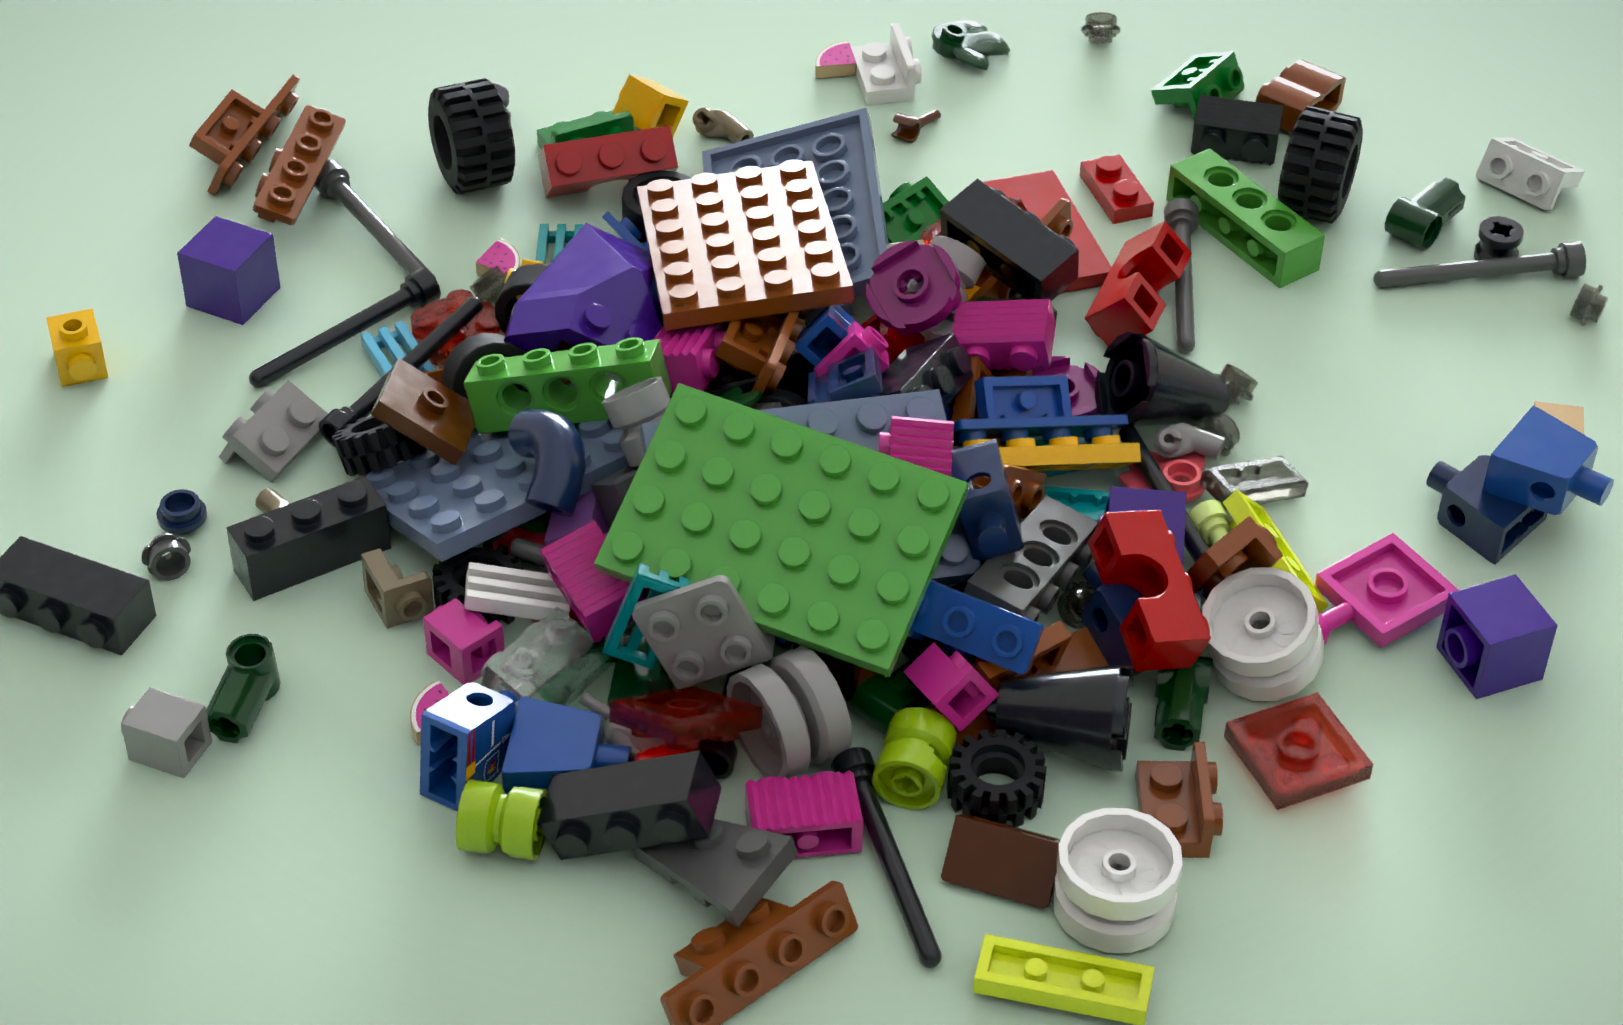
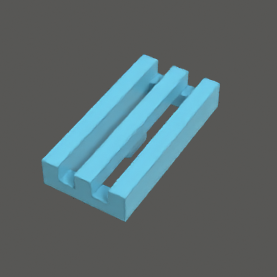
M404 321L395 323V331L392 332L386 326L378 328V336L372 337L369 331L360 334L362 347L381 377L392 368L381 348L386 347L396 362L398 358L402 359L405 357L398 343L402 345L407 354L418 345V342ZM428 360L418 370L430 372L436 369Z

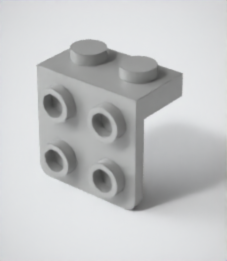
M717 575L640 601L634 606L632 614L634 621L677 690L770 660L773 657L776 636L759 629L733 583L727 576Z

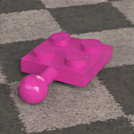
M1392 533L1316 574L1315 585L1321 594L1335 606L1322 614H1318L1324 646L1329 639L1331 631L1352 621L1382 648L1444 614L1449 593L1459 589L1397 535Z

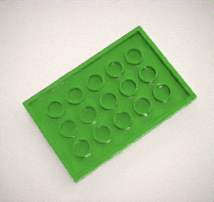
M678 383L595 559L594 565L598 572L631 583L639 563L648 565L649 572L656 575L659 570L669 572V579L676 582L680 576L690 579L689 585L717 575L727 576L761 631L890 677L967 497L969 486L968 482Z

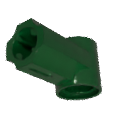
M1444 178L1441 182H1434L1412 200L1406 197L1399 198L1393 204L1386 217L1384 229L1386 232L1422 250H1426L1435 242L1442 226L1464 208L1466 196L1461 192L1459 183L1454 180Z
M260 634L239 636L227 647L226 659L228 666L206 709L210 732L216 735L220 741L238 743L239 739L248 737L264 702L275 696L280 688L281 681L272 643L267 637Z
M922 653L894 671L890 677L877 674L861 683L852 696L851 710L886 735L890 720L896 712L905 708H925L932 702L903 672Z
M1199 656L1191 668L1158 670L1155 697L1159 698L1156 706L1154 738L1160 740L1166 749L1185 751L1187 747L1193 745V742H1199L1203 706L1208 701L1213 658Z

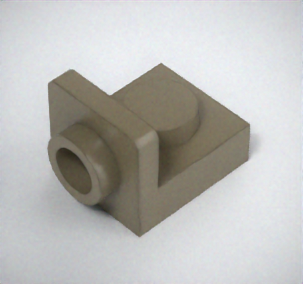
M380 548L361 554L364 590L387 629L424 617L434 611L432 579L427 572H421L404 578L399 566H391Z

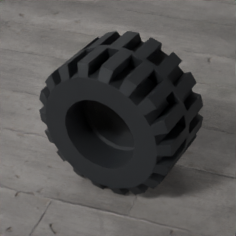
M481 78L434 88L428 105L430 137L440 171L453 192L460 195L510 183L515 168L514 137L504 102L491 81L487 78Z
M1307 106L1298 117L1289 139L1279 179L1278 200L1299 216L1332 224L1342 213L1354 180L1363 138L1361 119L1355 116Z

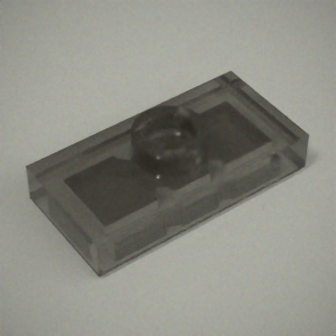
M1283 456L1205 468L1202 472L1200 484L1221 503L1237 489L1261 505L1305 497L1309 482Z

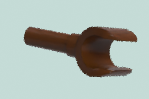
M936 109L918 117L898 112L893 118V122L898 123V127L891 136L913 143L917 140L921 128L940 119L941 114Z

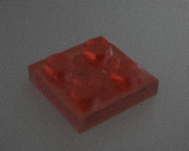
M695 686L612 700L609 705V722L631 729V735L635 737H656L665 740V746L672 749H692L697 747L698 740L703 739L732 741L739 738V732L761 728L762 707Z
M1318 692L1226 722L1224 738L1277 810L1371 778L1373 763Z

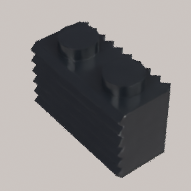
M1200 95L1193 128L1192 154L1195 155L1210 148L1219 156H1224L1227 160L1233 157L1235 161L1241 158L1244 162L1249 160L1252 163L1258 161L1260 164L1266 162L1269 166L1275 162L1283 106Z

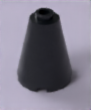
M1126 332L1115 338L1103 355V357L1110 358L1105 373L1098 371L1095 380V401L1099 414H1126L1129 426L1212 423L1217 421L1226 412L1230 403L1228 386L1222 377L1140 333Z
M1119 664L1002 679L999 689H995L999 696L987 706V720L996 721V731L997 729H1006V735L1013 737L1015 732L1024 735L1023 741L1025 742L1032 740L1038 746L1110 771L1123 772V760H1126L1132 703H1130V697H1127L1128 687H1133V666Z

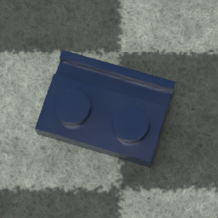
M874 347L830 364L829 373L818 377L816 371L808 373V404L875 397L883 393L881 363Z

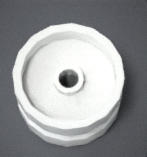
M1274 567L1248 568L1229 575L1210 592L1202 609V615L1207 619L1211 639L1207 644L1210 658H1213L1212 666L1218 680L1228 690L1237 696L1252 701H1277L1297 694L1314 680L1323 664L1324 640L1319 625L1316 603L1306 584L1292 573Z
M1102 808L1081 815L1067 826L1058 844L1057 874L1053 889L1054 915L1064 931L1083 946L1105 953H1133L1153 946L1168 933L1174 919L1178 899L1177 889L1180 884L1183 868L1181 845L1171 830L1153 816L1129 808Z

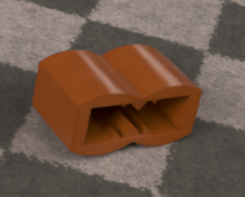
M1298 60L1291 66L1285 67L1279 77H1276L1270 83H1265L1257 94L1256 102L1282 105L1283 113L1280 129L1292 133L1298 117L1307 106L1333 112L1339 107L1343 98L1346 77L1308 61Z

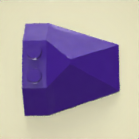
M585 223L513 306L504 341L510 342L526 352L539 348L549 349L550 352H553L561 339L575 346L582 343H594L596 346L614 345L621 340L632 337L642 338L643 341L653 340L664 326L649 252Z

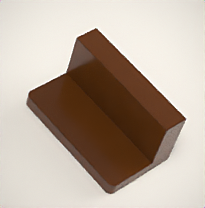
M966 813L956 815L941 878L945 882L1039 908H1045L1050 904L1054 888V880L1057 874L1058 844L1061 839Z

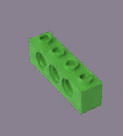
M1209 148L1170 165L1166 200L1170 202L1176 198H1187L1195 202L1199 211V226L1278 288L1319 271L1325 235Z
M639 337L627 338L619 341L617 344L596 346L594 343H582L572 347L570 350L555 352L539 348L531 350L524 355L504 357L502 354H490L475 361L464 381V387L478 434L509 431V426L514 416L521 410L528 408L552 411L566 417L572 423L608 420L609 417L602 403L604 399L622 389L654 377L661 376L669 396L672 393L660 339L643 341ZM605 373L615 374L622 381H614ZM559 378L571 381L575 387L565 385ZM514 384L524 386L529 392L519 390Z

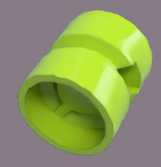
M910 707L896 712L890 720L884 738L883 749L879 754L873 772L872 783L876 792L885 801L900 808L918 810L934 805L940 798L950 756H952L953 748L956 745L957 733L953 724L945 716L927 708Z
M468 780L464 786L457 812L456 846L462 851L491 854L500 845L502 852L511 858L537 860L545 840V835L537 823L547 790L514 786L508 794H505L501 783Z

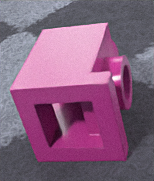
M457 598L437 607L433 612L423 617L427 654L462 685L474 682L506 662L503 625L497 620L488 624L479 612L464 609V604Z
M934 642L903 671L933 705L960 731L965 729L999 696L997 691L957 650L948 657Z

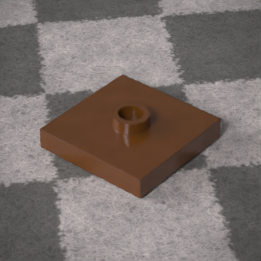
M400 358L397 359L391 368L371 412L375 418L455 465L464 454L475 426L469 400Z

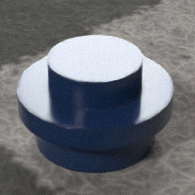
M180 489L171 491L163 496L156 516L159 526L164 531L173 534H188L204 524L207 519V510L205 503L199 499L195 492Z

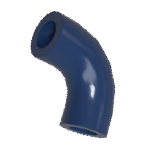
M528 408L521 410L512 419L508 436L514 452L521 457L535 459L533 478L525 501L539 509L572 517L581 493L586 469L583 441L573 423L566 417L544 409Z

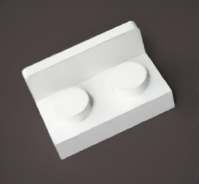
M892 23L890 26V43L870 42L862 46L851 47L856 62V77L866 105L915 101V84H920L922 79L921 65L919 59H913L911 38L909 36L904 37L899 23Z
M1506 137L1491 138L1477 170L1476 177L1543 210H1551L1561 188L1578 187L1585 171L1517 139Z

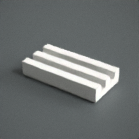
M473 562L468 564L464 609L562 624L567 623L570 605L548 573Z

